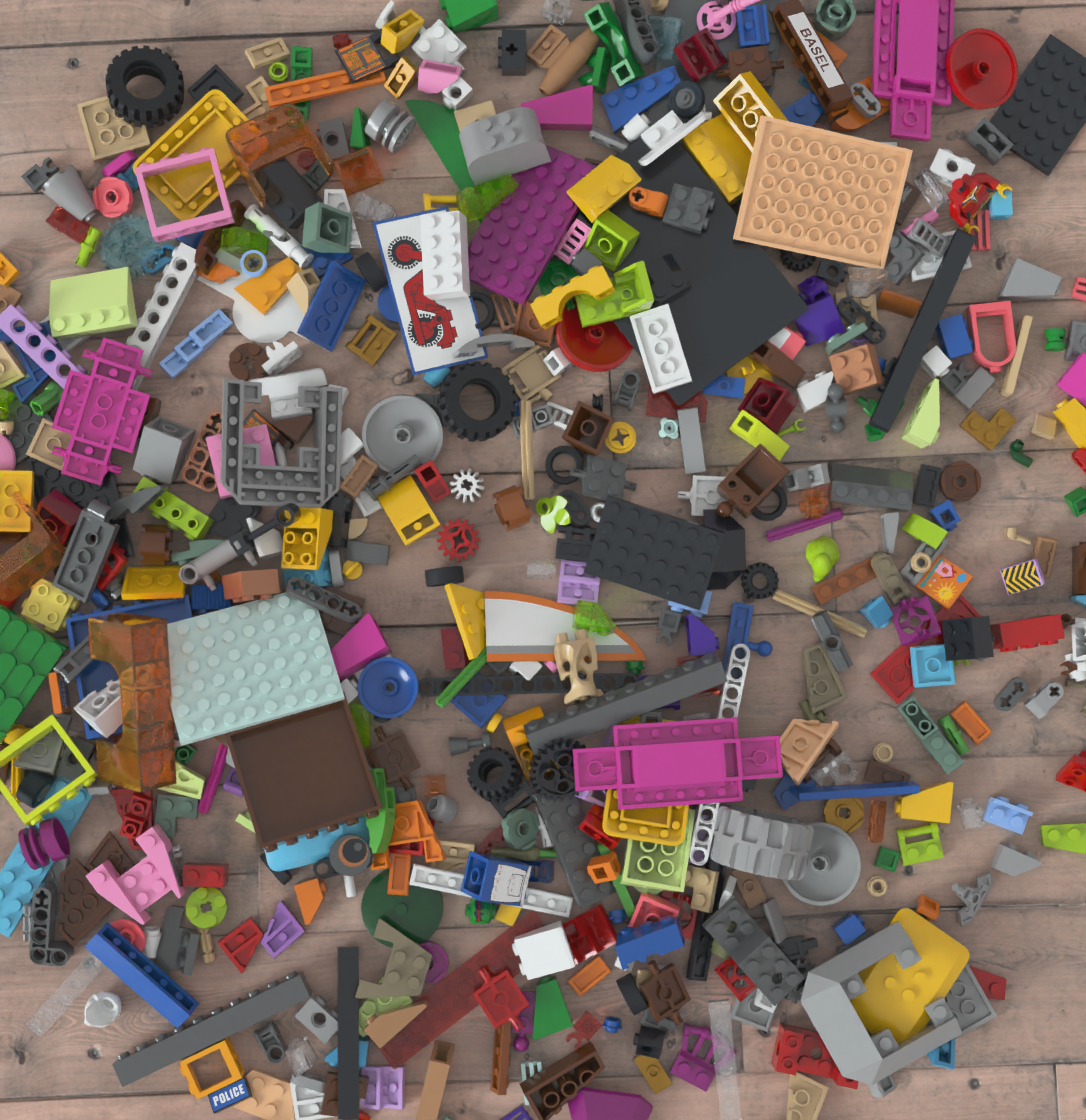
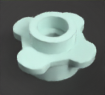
M661 419L659 436L676 439L679 435L677 432L679 421L676 419Z

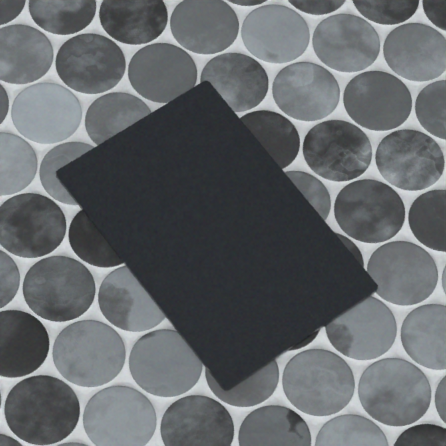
M640 137L615 156L628 163L642 179L637 187L662 192L670 198L673 185L676 183L690 188L697 187L713 192L712 198L716 199L713 210H708L706 216L710 218L707 229H702L701 234L663 224V217L653 216L632 208L629 204V193L609 209L610 212L640 232L633 249L615 272L604 266L610 278L613 277L614 273L636 262L644 261L645 266L658 258L671 253L692 286L689 290L665 303L669 304L692 378L690 383L666 390L674 402L681 406L804 314L808 306L759 244L733 239L738 216L682 144L678 141L650 164L642 166L638 160L651 150ZM637 195L635 201L638 202L641 199V195ZM579 209L570 227L578 219L592 229L594 222L591 223L581 209ZM579 228L576 229L578 233L584 236L585 233ZM574 235L571 236L576 242H580V239ZM567 241L566 245L574 250L576 247ZM562 248L561 251L570 257L571 253ZM575 270V272L578 274V276H583V275H581L578 271ZM654 303L652 304L650 309L656 308ZM630 316L613 320L642 358Z

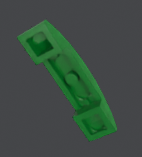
M292 46L291 81L312 77V47ZM311 100L288 106L287 127L307 128Z

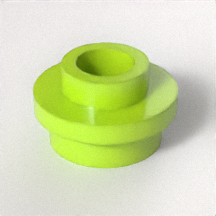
M275 62L269 67V76L273 81L283 82L287 79L289 70L284 63ZM281 70L282 74L276 75V71Z

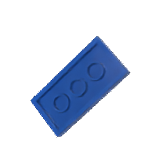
M331 261L297 333L322 348L333 352L366 280L339 263Z

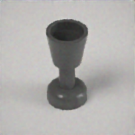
M483 732L482 738L468 740L467 737H449L451 757L467 752L469 748L483 746L484 751H487V747H491L490 732Z

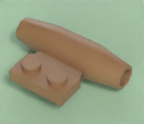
M550 24L526 53L527 58L536 65L549 69L538 87V90L545 97L556 94L566 86L589 59L600 40V37L592 32L590 27L570 43L566 34Z

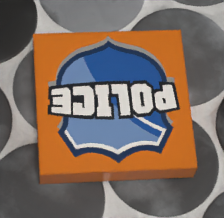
M49 673L54 713L72 712L68 684L63 680L64 677L60 673Z

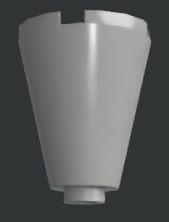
M70 164L64 167L66 170L64 173L58 171L48 179L41 190L81 222L85 220L89 222L96 216L95 212L97 209L75 167Z

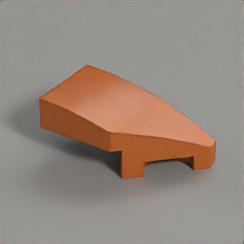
M218 261L208 275H205L199 267L196 271L197 275L212 282L217 281L220 284L225 283V280L232 276L238 277L240 275L238 271Z

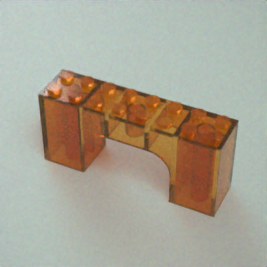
M128 612L89 617L91 659L110 663L118 674L123 724L122 734L96 740L98 780L137 792H145L176 784L173 715L170 706L172 698L167 619Z

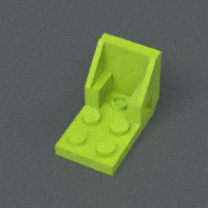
M644 261L636 262L614 273L610 279L616 292L598 301L593 296L587 294L574 296L582 328L650 310L654 297Z

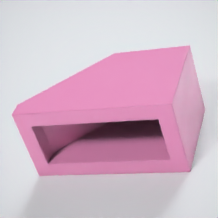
M423 59L419 67L417 90L427 94L439 93L459 78L462 67Z

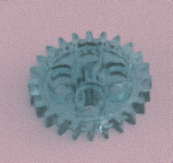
M130 214L129 219L125 215H122L121 221L115 218L114 225L109 222L110 229L103 228L106 234L105 236H100L103 242L97 244L102 248L98 251V254L103 256L100 261L105 264L104 267L108 270L129 267L130 276L132 274L135 278H138V272L146 275V268L152 271L150 265L151 263L158 264L154 259L155 257H161L157 250H162L163 247L156 243L152 237L148 219H143L140 215L135 217L133 214ZM131 230L130 234L125 236L126 232ZM146 240L145 245L141 246V243ZM119 247V250L114 253V250ZM135 256V260L130 263V259Z

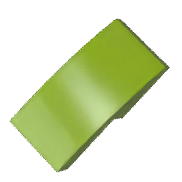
M914 513L910 515L901 529L916 540H921L936 550L948 533L945 529Z

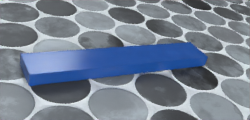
M914 781L794 788V796L799 801L920 793V785Z

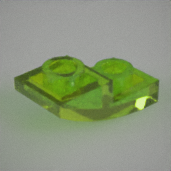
M350 703L349 708L362 747H370L371 713L362 703Z

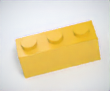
M610 155L566 193L593 223L596 218L613 207L630 193L634 187H637L642 179L628 163Z

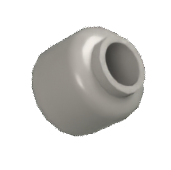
M437 794L430 798L427 803L428 816L442 824L449 823L456 816L457 804L453 799Z

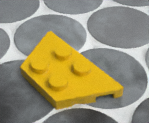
M453 583L447 584L445 589L469 660L477 658L486 646L484 592Z

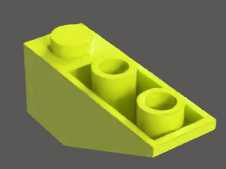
M744 410L739 413L729 428L731 432L755 448L761 443L779 461L790 447L763 423Z

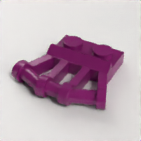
M684 1023L682 1046L669 1072L707 1092L718 1068L728 1059L732 1058L737 1053V1050L731 1047L719 1032L716 1034L710 1031V1028L707 1026H690V1023ZM689 1034L699 1035L692 1051H688ZM708 1038L712 1040V1043L703 1059L697 1054L704 1040ZM719 1045L725 1053L714 1063H711L710 1060Z

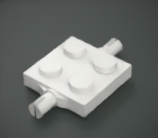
M440 19L428 29L422 26L418 32L421 36L411 47L412 50L422 60L461 66L462 71L465 72L466 68L458 61L460 56L467 50V46Z
M693 475L690 491H678L677 499H689L691 516L703 517V509H717L720 502L726 501L717 493V486L726 477Z

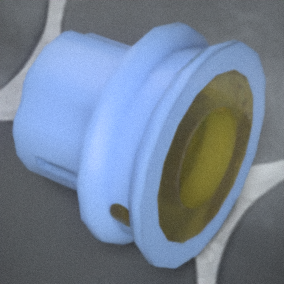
M250 250L243 254L240 265L246 275L258 277L265 273L267 260L261 252ZM254 262L259 264L256 268H253Z

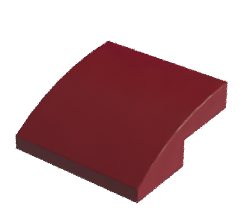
M707 27L673 48L695 83L728 62Z

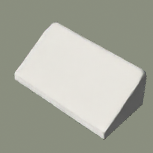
M350 428L341 433V465L364 446L363 442Z

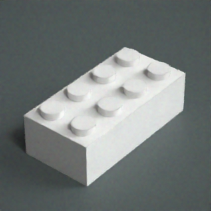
M459 210L420 215L424 296L430 300L470 296L467 217Z

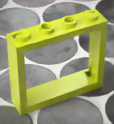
M50 715L0 751V768L55 729L86 772L29 814H26L0 778V791L27 826H34L36 823H40L44 815L58 810L62 802L76 797L81 788L84 786L89 787L96 780L95 778L99 776L53 715Z

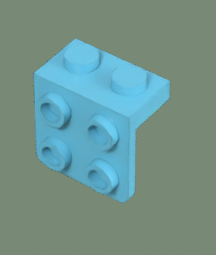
M326 546L319 570L283 568L285 588L288 581L293 577H299L319 587L333 586L328 546ZM294 584L293 590L298 589V585Z

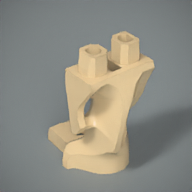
M586 629L575 631L576 640L569 641L567 633L556 635L554 656L561 681L570 677L571 690L564 698L565 705H578L589 698L604 695L601 689L596 688L593 680V673L598 670L597 653L594 638H589ZM586 656L590 658V664H587L584 661V658ZM565 662L570 664L569 671L564 670L563 664ZM578 671L585 674L586 679L579 678Z

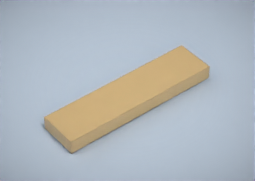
M1026 315L1019 320L1015 335L1016 352L1014 357L1008 362L1000 393L1002 396L1009 397L1014 392L1033 319L1031 316Z

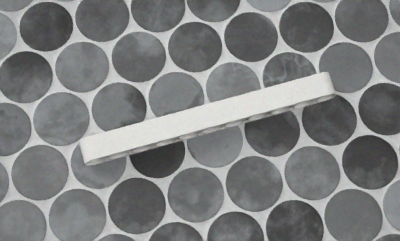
M744 644L733 646L729 652L725 671L728 682L723 683L716 719L724 718L722 711L725 708L732 710L731 718L738 716L750 657V650ZM737 648L744 650L745 656L743 659H738L735 656ZM733 668L740 670L741 675L738 679L731 677V670ZM729 688L736 690V697L734 699H729L726 695ZM719 803L698 804L689 852V860L695 865H703L708 860ZM704 809H709L712 813L709 820H703L701 817ZM701 829H705L708 833L707 838L703 841L697 838V833ZM696 850H702L703 858L700 861L693 859V853Z

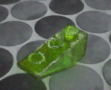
M509 174L491 181H485L473 187L464 188L461 191L455 192L458 210L467 217V222L484 217L518 188L519 184Z

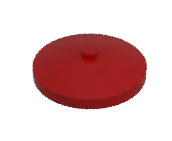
M972 29L956 38L948 50L945 64L946 76L952 91L964 104L974 109L988 110L1003 104L1011 97L1018 81V64L1011 46L1001 35L989 29Z
M575 299L572 300L575 308L567 310L565 306L562 313L563 320L556 324V339L563 354L576 366L592 372L610 371L620 366L630 355L633 349L632 345L613 320L582 328Z

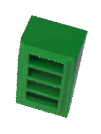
M355 107L350 147L357 153H371L370 137L365 135V127L368 123L367 114L360 108Z

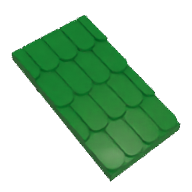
M0 604V745L44 684L48 674L53 671L69 648L3 604Z

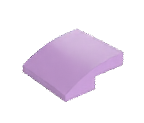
M561 560L558 603L597 607L600 578L584 573L587 562Z
M362 1066L361 1075L368 1076L369 1081L366 1098H361V1108L376 1110L382 1108L404 1109L406 1066Z

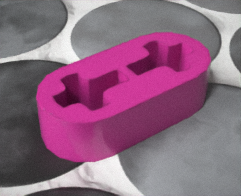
M132 150L125 151L104 167L102 174L105 178L117 177L119 173H125L138 157Z

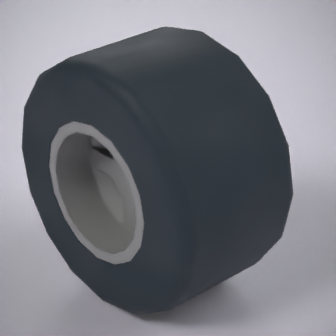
M31 770L20 783L16 792V798L31 808L37 807L42 803L52 786L54 777L50 774Z

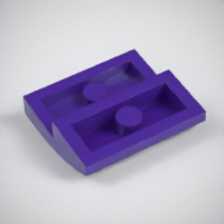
M830 294L812 303L806 302L805 304L808 306L807 311L795 320L800 334L803 335V339L806 341L805 346L822 342L837 333L841 334L846 331Z

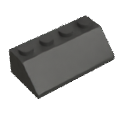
M831 463L827 503L908 512L912 509L913 482L911 472Z

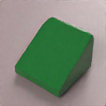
M1078 487L1064 496L1075 517L1086 512V490L1084 488Z

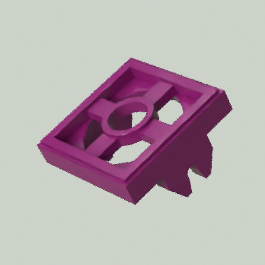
M928 595L918 599L912 596L909 600L903 599L899 605L890 607L893 613L892 620L902 647L942 634ZM913 607H921L928 614L922 616L916 614ZM907 609L909 617L907 621L900 623V616ZM912 617H919L921 624L917 627L911 626L909 620ZM931 620L928 629H921L923 622ZM909 627L915 630V632L910 635L904 632L903 629Z

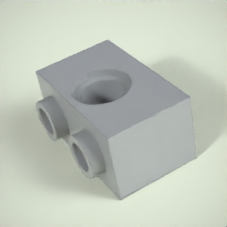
M313 994L296 1013L295 1017L326 1044L337 1031V1010H331L326 1005L327 1001L322 996ZM323 1013L326 1020L323 1022L318 1021L316 1014Z

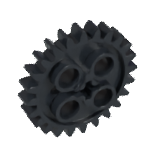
M561 738L558 744H556L555 740H552V746L545 743L546 749H538L540 755H533L535 762L529 763L531 769L528 770L530 774L529 779L534 790H537L540 796L544 795L545 799L551 796L553 801L557 797H560L561 801H563L565 796L571 799L573 793L579 796V792L575 791L572 749H583L586 746L584 744L580 745L578 740L573 744L571 738L566 743Z

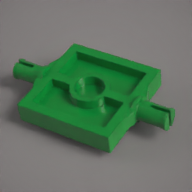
M551 259L537 285L542 295L546 296L552 293L555 287L565 286L570 283V280L578 276V274L571 265L566 264L564 261ZM569 299L565 304L567 310L575 308L572 299Z

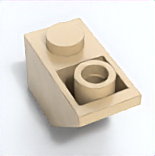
M312 268L297 272L286 284L304 315L321 283Z

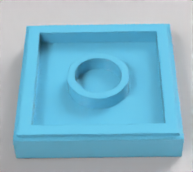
M944 644L910 647L914 688L956 684L953 661H946Z

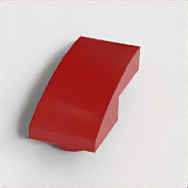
M135 792L132 794L119 835L134 840L142 835L154 798Z

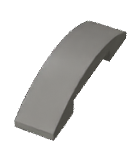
M491 334L466 343L453 354V358L471 357L478 352V348L509 345L510 352L528 351L535 346V342L512 334Z

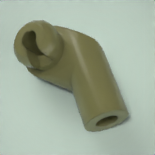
M808 699L799 703L807 720H819L822 723L828 718L825 710L810 714Z

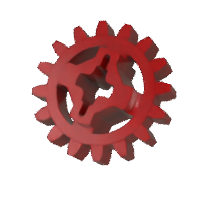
M457 518L454 524L449 520V526L447 527L443 524L444 531H438V534L442 536L436 539L438 543H442L438 549L445 550L443 556L446 557L449 554L450 561L454 557L457 558L458 562H461L462 557L468 561L469 554L475 556L473 549H479V546L475 545L476 542L481 541L480 538L475 537L479 531H473L472 529L475 525L471 524L468 526V520L466 519L463 523H460V519ZM459 527L458 531L454 533L449 532L451 529ZM467 530L472 536V541L468 540L465 536ZM459 535H462L461 538L464 542L456 546V542L453 540L454 537L458 538ZM445 539L450 541L452 545L450 551L446 547ZM464 547L469 548L466 552L458 554L460 549Z

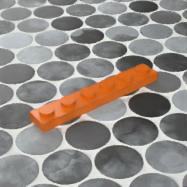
M344 69L265 87L269 107L272 109L386 83L384 71L353 84Z

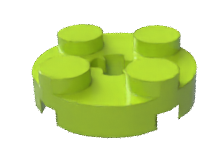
M199 887L189 896L186 903L187 917L194 926L201 929H210L221 924L228 912L227 901L224 895L213 887ZM207 902L211 903L210 907H212V910L203 913L202 905H206Z

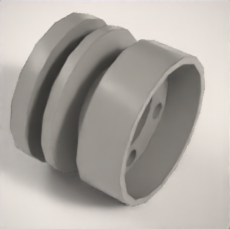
M385 99L378 105L365 127V135L375 142L382 140V146L388 148L391 153L396 154L411 137L417 119L412 115L409 116L407 111H402L399 114V106L391 100Z

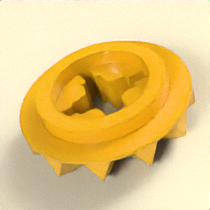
M615 422L608 432L605 444L609 450L616 454L626 453L634 447L636 433L628 423ZM617 430H619L621 435H628L623 439V446L619 441H612L617 437Z

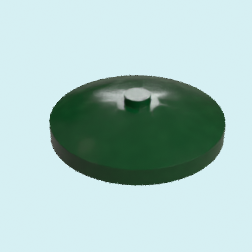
M390 868L382 871L369 883L362 898L361 912L367 930L374 936L378 919L381 918L417 944L424 943L435 933L441 922L443 914L441 892L409 885L408 896L387 894ZM375 938L381 944L393 947L392 942Z

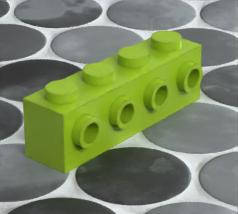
M143 476L133 493L158 486V484ZM165 491L147 507L152 510L151 515L159 520L165 518L169 521L167 525L177 531L181 528L185 531L183 535L193 541L196 538L203 540L215 521L169 491Z

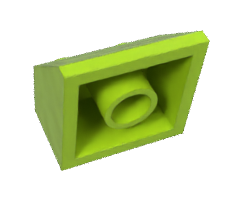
M608 210L596 218L583 248L602 261L604 266L615 272L633 249L640 232Z

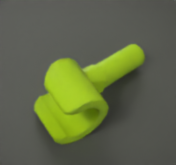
M798 419L789 428L778 432V437L790 432L799 433L803 431L806 427L800 429L797 426V423L803 421V419Z

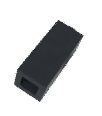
M335 493L334 497H331L326 502L325 509L333 510L332 532L327 546L347 548L353 500L347 499V495Z

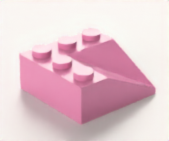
M263 424L243 429V443L260 444V465L276 466L267 425ZM222 434L206 437L219 495L221 499L233 496L220 483Z

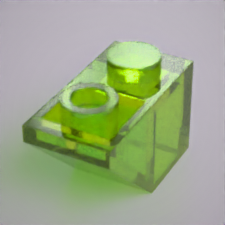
M235 226L222 230L221 250L236 254L257 250L263 255H268L269 238L262 233Z
M577 600L575 603L573 629H586L587 633L593 631L602 636H608L613 633L616 625L598 603Z

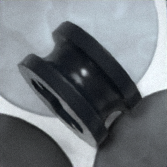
M593 394L592 407L601 412L603 411V394L599 396Z

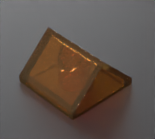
M371 146L333 160L347 196L384 182Z

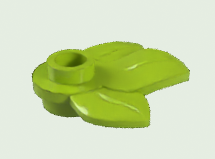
M559 495L551 498L542 497L536 504V511L541 515V524L551 534L555 532L557 524L567 525L571 523L570 514L565 509L568 501Z

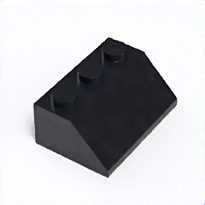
M285 157L262 169L249 183L290 229H298L304 223L306 208L317 202H324Z

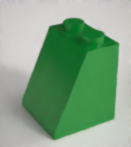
M439 0L441 9L446 10L448 15L445 17L447 27L449 29L452 28L454 34L499 20L496 0Z

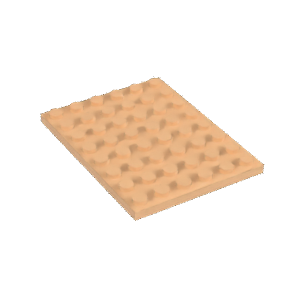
M760 116L733 239L884 271L913 150L772 117Z

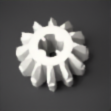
M461 469V477L457 474L453 475L457 482H450V485L456 486V488L451 490V493L459 492L455 497L457 500L463 495V503L467 502V497H470L471 502H475L473 495L475 494L480 498L481 494L477 490H484V486L478 485L484 482L483 478L475 480L479 473L475 472L471 476V469L467 470V475ZM465 481L473 484V486H470L471 489L469 491L466 488L462 489Z

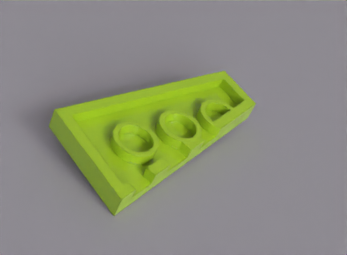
M1086 822L1040 825L1042 846L1086 854Z

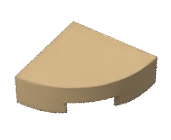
M368 518L350 519L349 540L356 539L363 534L368 526Z

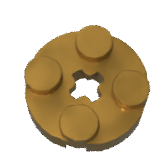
M858 797L827 799L822 809L826 823L838 826L847 833L857 830L864 820V805ZM840 808L849 809L847 811L848 816L846 818L844 816H839Z

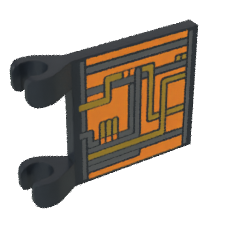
M378 29L366 38L335 50L338 59L353 84L384 70L395 68L399 62L400 57L397 53L392 54L385 60L376 44H381L382 29Z

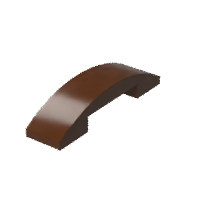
M235 200L230 204L235 223L206 230L199 242L194 263L205 275L210 273L218 261L215 254L233 227L240 228L246 219L244 214L247 210L239 200Z

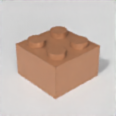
M865 344L829 356L835 381L844 388L843 395H850L884 384L874 345Z
M278 569L239 571L222 576L224 599L232 600L233 603L272 599L273 594L280 593Z

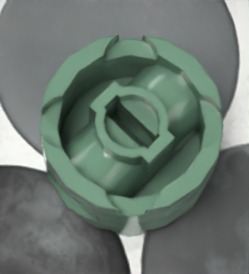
M820 0L812 19L814 28L829 40L838 41L850 30L855 19L856 8H854L852 0Z

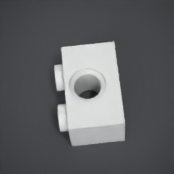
M939 148L934 154L925 176L952 187L955 179H961L966 173L971 176L975 164L971 163V160L968 158L953 155V152L948 149ZM947 165H952L955 168V172L949 171Z

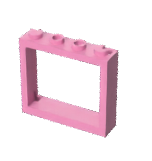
M202 148L192 154L182 153L176 158H163L159 162L152 164L143 163L139 167L134 168L152 237L156 243L235 223L214 148ZM211 160L224 210L157 227L144 177Z

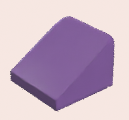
M232 767L223 784V790L242 797L243 792L236 769Z

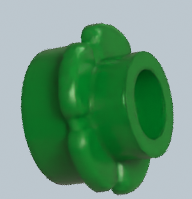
M627 661L625 669H629V673L638 674L645 667H643V661Z

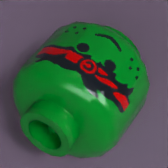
M471 898L469 904L465 905V917H469V921L472 924L487 925L491 922V919L495 918V903L482 902Z

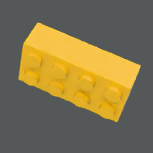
M751 71L739 74L713 100L751 152L753 151L760 116L788 121Z

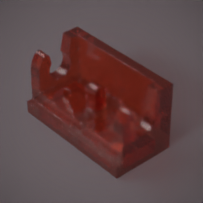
M59 206L55 207L49 218L46 219V222L51 227L80 245L81 242H84L91 226L85 221L81 222L63 207L60 208Z

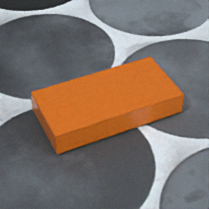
M963 701L949 714L976 745L980 744L993 732L966 701Z
M391 853L387 894L408 896L412 854Z
M598 954L567 979V982L578 996L581 997L611 973L612 970Z

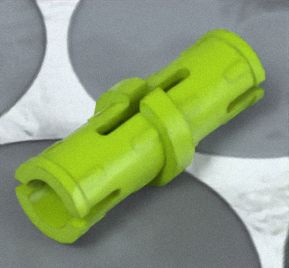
M90 226L84 242H81V249L75 260L77 265L87 268L93 252L95 253L97 250L96 245L103 231Z

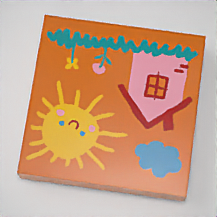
M938 555L930 569L926 571L915 585V588L950 610L972 581L973 576L943 556Z

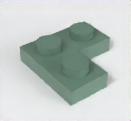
M856 322L846 328L848 332L843 335L837 333L829 338V341L826 342L828 345L824 349L828 356L851 340L865 333L868 329L863 322L858 325Z
M158 794L155 825L159 824L167 836L175 837L177 817L198 818L197 809L200 799L188 796Z

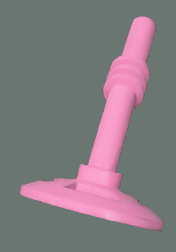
M732 0L729 5L722 1H710L700 8L696 20L699 31L707 27L709 32L711 30L720 31L723 29L724 32L722 33L710 32L714 40L724 39L735 28V13L761 0ZM714 5H719V6H722L723 8H721V7H713V8L710 9L709 7H710V6H714ZM703 13L707 14L708 24L705 27L702 23ZM729 13H730V15H731V24H730V25H728V24L726 23V21H727V16H726V15H728Z

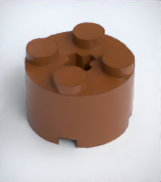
M513 485L491 495L492 500L496 498L497 504H494L502 526L507 525L505 528L506 532L530 522L533 515L529 505L525 506L523 498L525 495L521 486L516 487Z

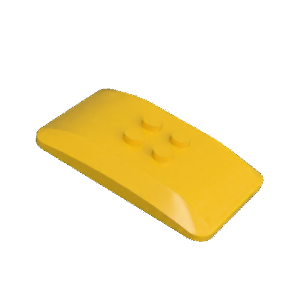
M215 89L209 91L135 161L133 172L135 173L134 168L139 167L143 163L152 164L159 162L163 158L172 159L179 157L182 153L192 154L202 148H214L227 190L268 149V141L223 92ZM211 160L144 177L149 190L180 221L196 218L220 196Z
M640 715L620 722L617 725L640 724ZM646 719V723H656V719ZM662 719V722H674L673 720ZM607 789L602 828L607 835L678 846L685 838L689 805L619 810L617 789Z
M909 908L900 909L889 925L897 921L901 924L913 941L912 943L922 960L903 970L894 954L888 955L858 972L867 991L850 1000L866 1030L875 1035L888 1027L897 1044L924 1030L930 1021L924 1006L941 996L945 998L970 958V953L965 946Z

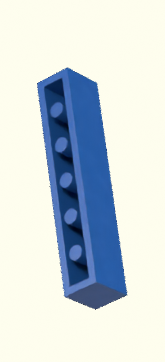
M108 922L86 944L85 948L176 1028L199 1005L198 1001Z

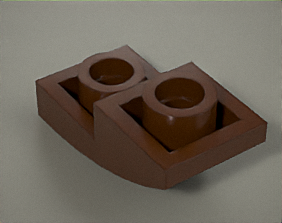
M150 398L145 413L147 417H144L138 435L140 439L144 426L159 416L161 400L158 398Z

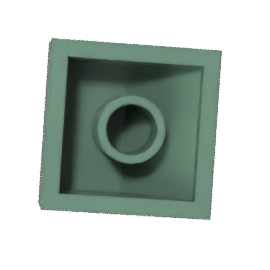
M321 202L306 208L302 246L322 253H348L350 251L352 214Z

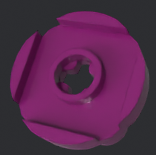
M433 941L419 944L432 954L433 967L429 966L424 983H436L447 972L449 965L448 954L441 945Z

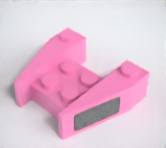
M159 824L151 827L136 838V841L147 857L120 876L112 863L107 860L86 875V878L97 893L142 925L151 919L145 909L170 890L175 893L178 899L187 893L185 886H182V876L171 841Z

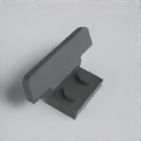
M170 906L166 909L162 935L155 960V965L168 976L170 975L171 968L181 970L183 975H192L200 937L196 929L180 926L183 907Z

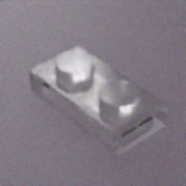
M929 167L923 168L914 182L934 212H937L944 207L950 198Z

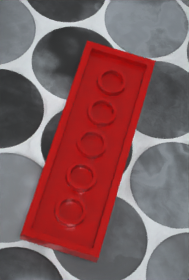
M962 594L950 610L942 606L935 613L942 634L903 647L901 644L869 673L896 704H899L915 689L913 687L910 647L944 644L942 620L981 617ZM931 620L926 621L921 629H928Z

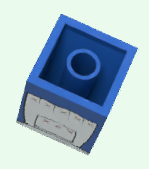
M470 851L461 892L482 902L523 907L532 866L521 861Z

